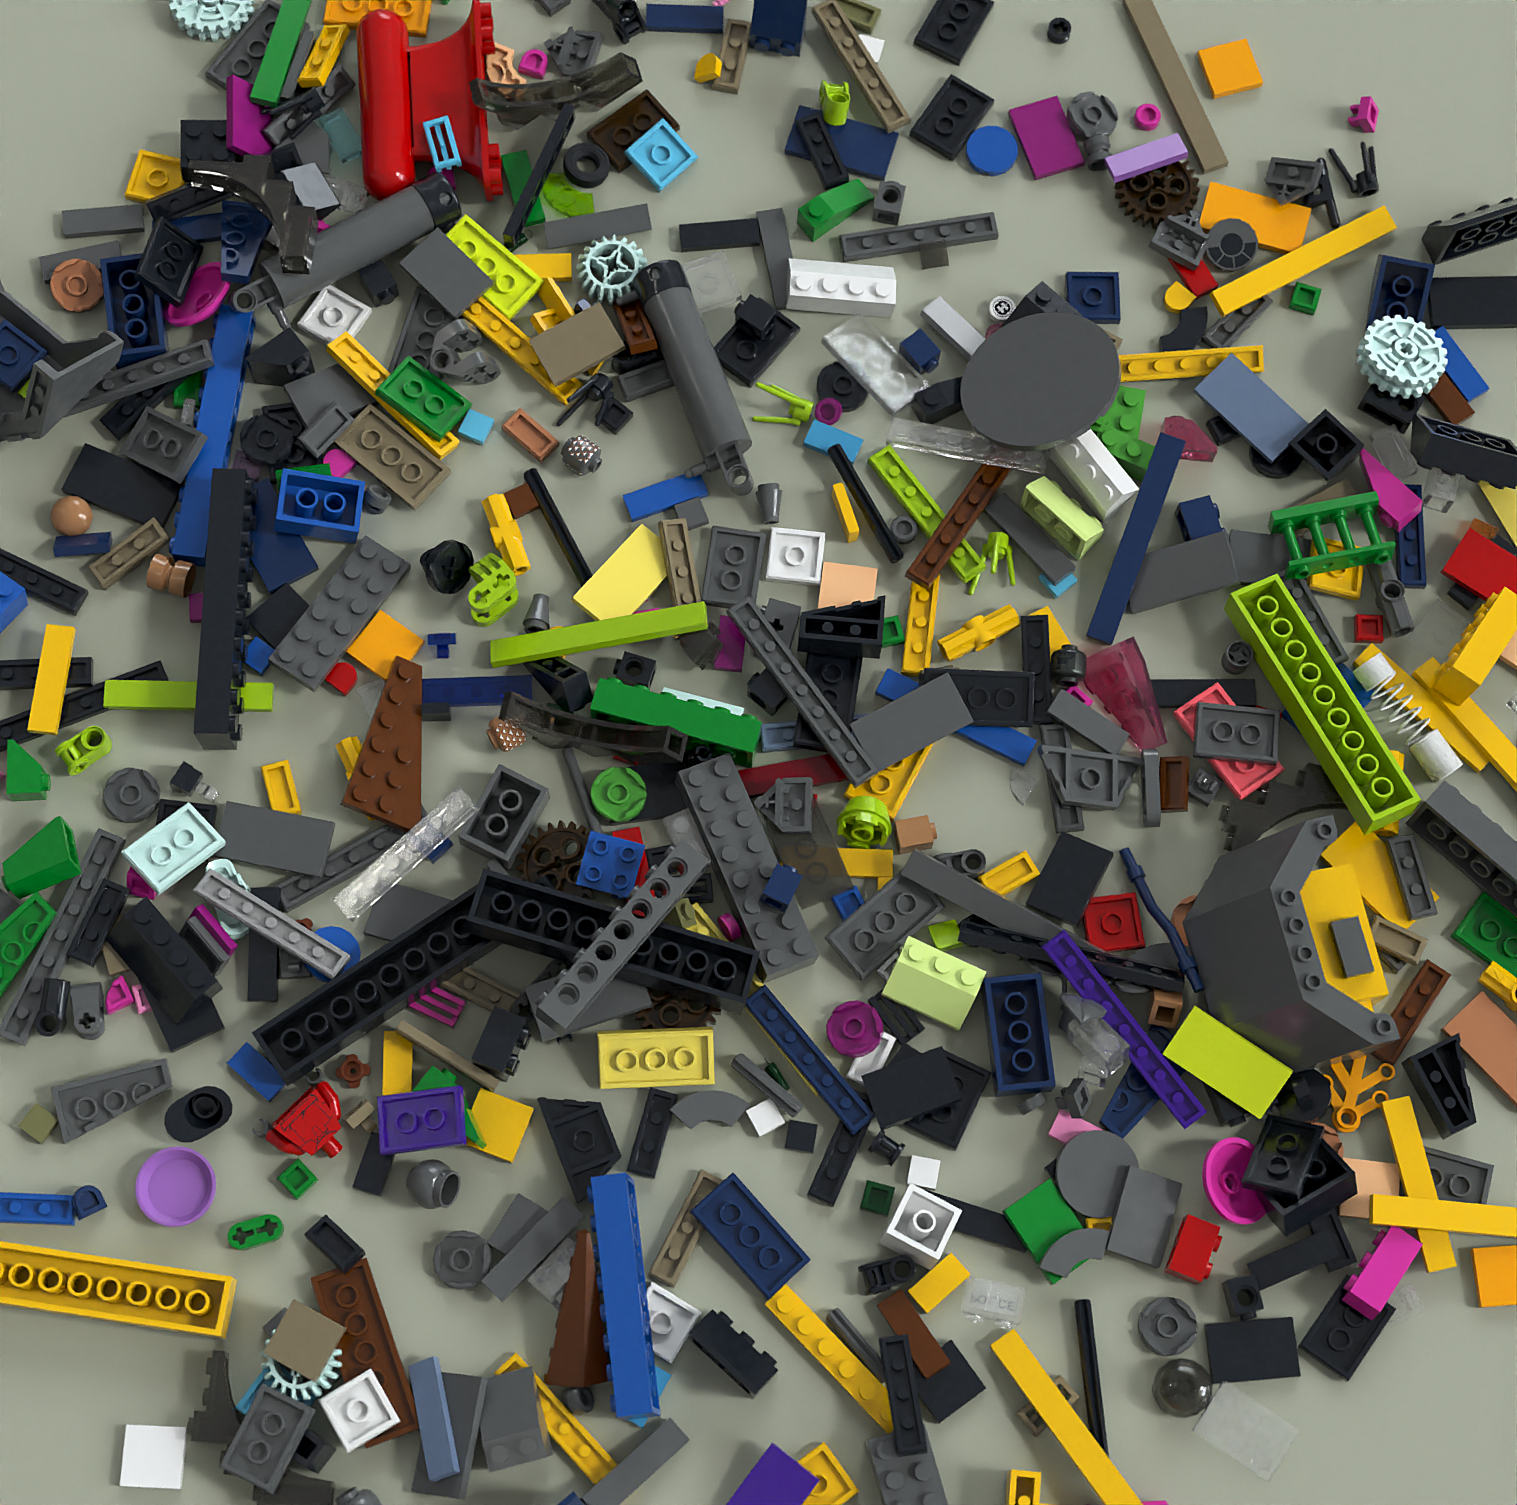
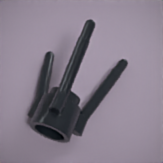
M313 88L300 96L278 103L276 108L268 107L262 109L261 114L269 113L274 115L299 104L305 114L311 112V115L290 135V139L294 140L316 118L323 115L320 109L325 107V104L316 88Z
M1365 142L1360 143L1365 171L1356 174L1355 181L1334 149L1330 148L1329 153L1350 185L1352 193L1358 192L1359 197H1368L1379 191L1373 146L1369 147L1368 158Z
M595 373L589 381L567 398V402L570 403L584 393L564 413L556 425L561 426L589 397L594 401L603 399L595 421V426H599L608 403L614 396V392L611 391L613 383L610 378L602 373Z

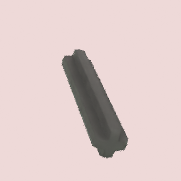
M740 1053L735 1056L731 1066L791 1117H795L800 1113L803 1108V1104L744 1054Z
M839 1308L834 1309L826 1317L828 1322L878 1381L885 1383L881 1357Z

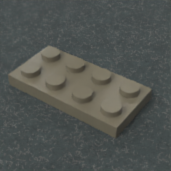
M371 403L334 441V445L352 457L359 466L414 511L451 474L449 467Z

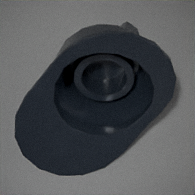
M204 1086L193 1090L169 1106L164 1119L167 1133L179 1142L191 1143L203 1138L228 1122L232 1115L233 1105L231 1099L224 1090L216 1086Z

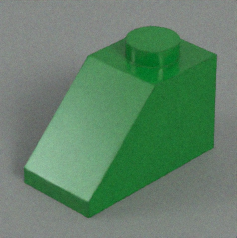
M8 740L6 794L12 801L46 800L47 791L51 790L50 774H47L43 767L14 740Z

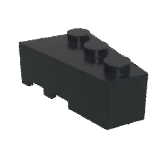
M1459 1033L1408 1057L1401 1063L1442 1140L1477 1123L1470 1086L1467 1084L1465 1060L1462 1058Z

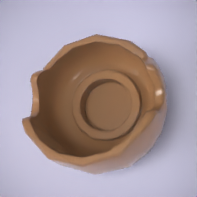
M69 495L60 498L53 505L50 517L52 525L57 532L65 536L84 534L90 528L93 513L89 504L84 499Z

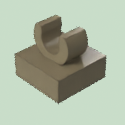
M365 1098L342 1117L353 1129L360 1124L366 1132L370 1133L377 1127V1124L369 1116L376 1109Z

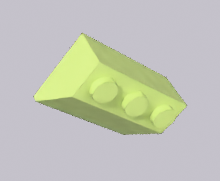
M1043 476L1025 487L1019 508L1078 561L1101 539L1104 529L1099 520L1093 516H1088L1082 510L1078 501L1068 498L1062 492L1058 483L1053 480L1050 481Z
M908 936L899 952L881 995L959 1031L977 996L986 971Z

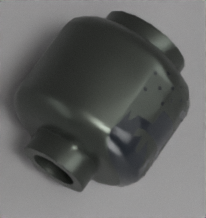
M1062 645L1061 649L1054 651L1051 655V678L1059 686H1078V682L1083 681L1086 677L1087 656L1078 650V647L1075 645Z

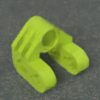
M489 552L468 568L477 583L468 595L472 619L476 625L488 627L518 604L519 595L516 588V576L509 566L492 552ZM480 595L482 598L476 601V596ZM510 595V601L507 602L505 599ZM479 613H489L488 618L484 616L479 617Z

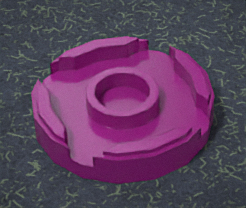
M848 1001L839 1005L827 1021L826 1035L831 1046L841 1055L850 1058L863 1057L873 1052L880 1044L883 1036V1022L877 1010L862 1001Z

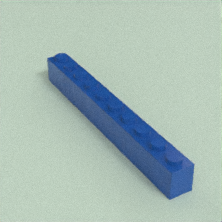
M222 304L219 314L214 315L213 328L216 331L214 338H210L209 343L215 366L204 369L206 381L205 386L201 387L199 391L200 412L196 411L194 416V427L197 431L205 434L208 439L185 476V487L181 486L179 502L181 503L180 512H176L174 517L176 533L175 537H171L169 542V553L172 554L175 562L183 560L196 566H206L212 469H228L248 366L246 357L250 355L256 324L254 311L236 313L229 305Z

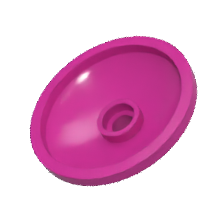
M221 262L207 263L195 270L184 302L180 307L176 308L166 301L164 316L172 326L188 327L211 317L221 307L231 286V282L222 281Z
M1230 1137L1216 1142L1207 1152L1202 1168L1203 1186L1211 1206L1223 1219L1233 1224L1247 1225L1257 1222L1266 1214L1255 1191L1242 1188L1241 1184L1255 1146L1245 1139Z

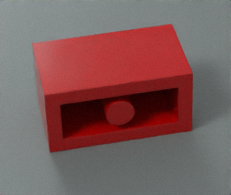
M1190 1214L1184 1216L1164 1272L1196 1285L1202 1282V1279L1207 1280L1213 1266L1209 1262L1212 1251L1216 1253L1222 1241V1236L1218 1235L1221 1227Z

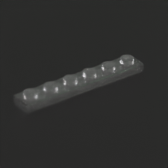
M892 417L886 437V445L890 444V446L1042 475L1045 473L1050 449L1039 451L1010 450L992 444L989 439L975 432Z
M458 787L333 898V901L347 919L354 922L476 813L479 808L461 787Z

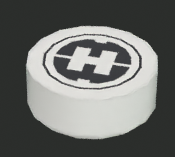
M998 296L990 303L989 316L996 323L1003 324L1016 308L1015 303L1009 297Z

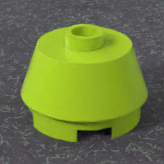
M857 796L850 799L836 820L838 836L842 835L848 839L847 845L857 849H870V845L880 844L882 847L892 832L887 806L879 799L870 796Z

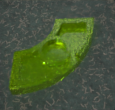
M564 172L549 174L541 192L556 211L569 218L595 213L592 193H582L574 189L567 182Z

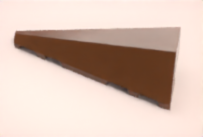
M586 1229L576 1231L577 1242L574 1256L570 1258L569 1265L571 1269L568 1283L564 1285L555 1325L557 1332L553 1348L550 1347L549 1357L551 1359L548 1373L544 1374V1383L546 1385L584 1388L608 1382L607 1364L609 1363L603 1342L604 1328L600 1314V1299L591 1235Z

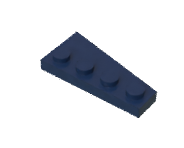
M222 200V281L249 284L275 216L274 207Z
M1151 1024L1146 1033L1162 1055L1174 1037L1163 1026ZM1163 1055L1181 1077L1186 1070ZM1132 1062L1099 1120V1123L1108 1132L1116 1134L1122 1139L1160 1099Z

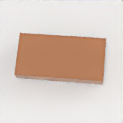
M521 408L502 425V430L540 463L560 445L555 437Z

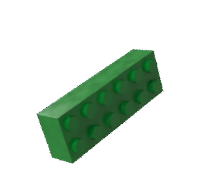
M607 677V679L599 678L590 707L592 726L618 733L621 731L647 738L651 742L684 751L694 750L699 745H706L710 748V751L706 752L705 755L712 753L711 758H716L730 753L734 764L752 768L761 737L762 722L758 721L755 716L750 714L739 716L719 706L713 709L703 706L702 702L694 699H688L687 701L676 699L677 697L674 694L668 692L654 693L643 685L635 684L633 687L623 684L621 680L613 677Z

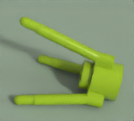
M756 382V387L790 402L788 414L793 416L792 418L753 416V421L787 423L800 426L801 421L808 423L814 402L800 398L774 384L767 386Z
M991 532L988 534L987 543L983 544L980 558L984 563L987 555L992 559L990 572L995 574L998 560L1006 556L1010 584L1014 586L1016 582L1012 559L1013 547L1008 545L1009 536L1003 532ZM981 573L972 579L968 591L969 595L974 594Z

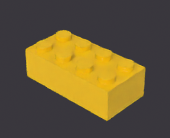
M1504 587L1498 594L1493 592L1485 604H1481L1473 615L1475 617L1473 622L1469 623L1460 636L1462 638L1459 643H1456L1447 656L1449 658L1446 663L1443 662L1434 674L1438 679L1432 688L1458 706L1481 686L1517 630V594L1507 587Z

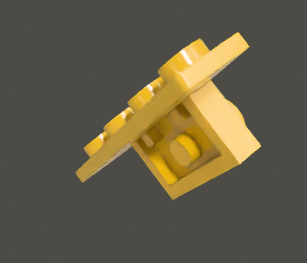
M551 277L545 278L538 291V295L548 310L534 313L530 318V322L538 334L575 315L573 308L570 307ZM603 362L587 370L590 376L598 372Z

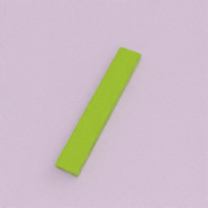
M889 444L869 457L867 463L929 540L946 515ZM965 538L947 562L963 584L986 570V565Z
M105 680L103 707L121 710L195 711L197 681ZM246 682L245 688H241V697L244 698V712H273L274 684Z

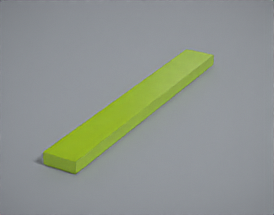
M702 601L491 640L490 663L493 668L705 630L708 629L707 607L705 602Z

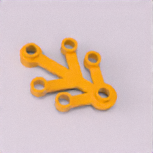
M1367 1055L1353 1059L1350 1075L1342 1062L1327 1065L1331 1067L1346 1092L1343 1102L1333 1088V1079L1329 1075L1323 1074L1330 1084L1332 1094L1330 1105L1334 1110L1331 1120L1333 1126L1342 1133L1355 1131L1360 1125L1361 1116L1374 1109H1381L1380 1104L1375 1101L1376 1095H1381L1384 1101L1389 1100V1096L1385 1091L1378 1090L1371 1095L1369 1100L1355 1106L1358 1094L1381 1081L1387 1082L1395 1076V1069L1391 1064L1384 1063L1380 1065L1375 1072L1363 1079L1362 1074ZM1382 1068H1387L1390 1071L1389 1077L1382 1075ZM1342 1114H1346L1349 1116V1124H1345L1342 1122Z

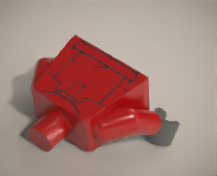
M316 1068L315 1070L319 1075L317 1080L312 1081L307 1075L305 1076L310 1086L306 1092L272 1124L265 1119H259L265 1124L264 1131L258 1132L254 1128L252 1131L258 1137L265 1138L267 1142L280 1152L297 1156L304 1155L307 1152L312 1156L321 1148L329 1158H333L343 1148L333 1136L341 1128L338 1122L342 1116L338 1095L328 1082L325 1081L322 1071Z

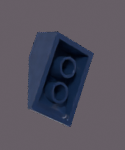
M754 0L749 47L761 52L771 51L787 57H800L806 29L808 0Z
M1378 254L1365 332L1375 320L1381 321L1383 316L1387 315L1391 319L1395 315H1401L1402 319L1412 317L1415 323L1422 322L1435 265Z

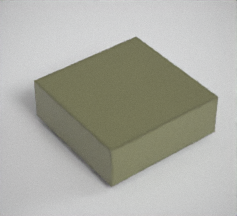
M35 1103L18 1127L43 1144L59 1124V1120L38 1103Z

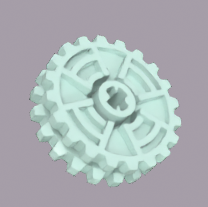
M168 0L174 21H179L178 27L182 31L187 29L188 36L192 38L198 35L199 40L204 42L207 38H211L213 42H218L219 37H224L227 40L231 38V33L238 34L241 30L240 27L249 21L248 16L253 15L254 8L251 5L255 4V0Z
M1387 315L1383 316L1381 321L1375 320L1367 328L1366 335L1361 339L1356 350V354L1359 355L1356 361L1358 365H1362L1360 370L1362 375H1368V382L1370 384L1376 383L1378 390L1381 392L1387 390L1390 392V396L1394 397L1397 394H1401L1405 399H1408L1410 395L1418 398L1423 392L1425 394L1429 393L1432 387H1435L1438 378L1445 371L1444 368L1447 365L1448 359L1444 357L1447 355V350L1441 348L1443 344L1442 339L1434 336L1436 332L1433 329L1427 330L1425 323H1415L1412 317L1402 319L1401 315H1395L1391 319Z

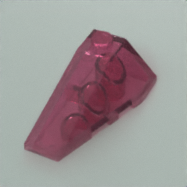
M1134 636L1087 657L1086 677L1083 680L1086 688L1092 695L1096 694L1105 706L1103 708L1109 714L1112 713L1122 724V729L1130 734L1128 737L1135 745L1142 750L1154 749L1168 743L1146 662Z

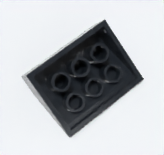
M1509 197L1497 205H1484L1476 209L1475 212L1469 214L1459 213L1450 220L1444 222L1437 220L1429 224L1421 239L1432 263L1437 265L1517 239V198Z

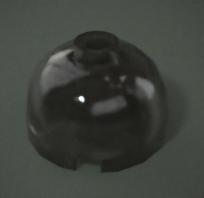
M1178 1358L1166 1362L1158 1369L1152 1384V1392L1155 1402L1163 1412L1173 1417L1185 1419L1198 1415L1207 1407L1212 1397L1213 1385L1210 1375L1202 1365L1192 1359Z

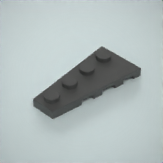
M167 1058L51 1087L64 1144L77 1139L172 1088L173 1082Z

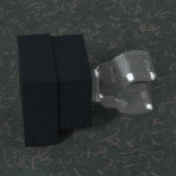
M185 761L182 762L170 781L172 789L179 793L182 792L189 797L195 791L204 799L214 803L219 795L217 789L201 782L203 773Z

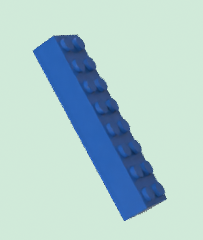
M626 1172L591 1177V1186H587L589 1203L594 1205L595 1215L590 1216L592 1232L597 1233L598 1244L593 1246L595 1261L600 1262L601 1274H597V1286L599 1292H603L604 1304H600V1314L602 1322L607 1323L608 1334L603 1335L605 1352H610L611 1364H607L608 1381L613 1382L614 1394L610 1395L611 1411L617 1414V1418L625 1421L661 1416L635 1183Z

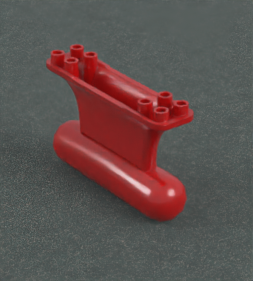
M472 0L470 14L459 30L442 40L418 46H409L407 25L402 17L392 10L377 9L369 11L360 19L356 39L362 176L365 190L377 201H381L415 182V162H433L423 122L447 115L462 166L458 168L468 172L481 186L487 202L494 201V196L504 195L499 143L489 144L485 55H495L491 2L481 3L480 0ZM445 123L440 124L449 159H452L454 155ZM430 127L439 162L444 161L435 127Z

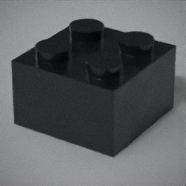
M181 120L180 168L184 182H193L236 165V153L226 148V120Z
M494 1006L472 1055V1063L504 1082H507L509 1075L514 1077L520 1064L518 1060L520 1050H526L532 1034H529L530 1029L527 1019Z

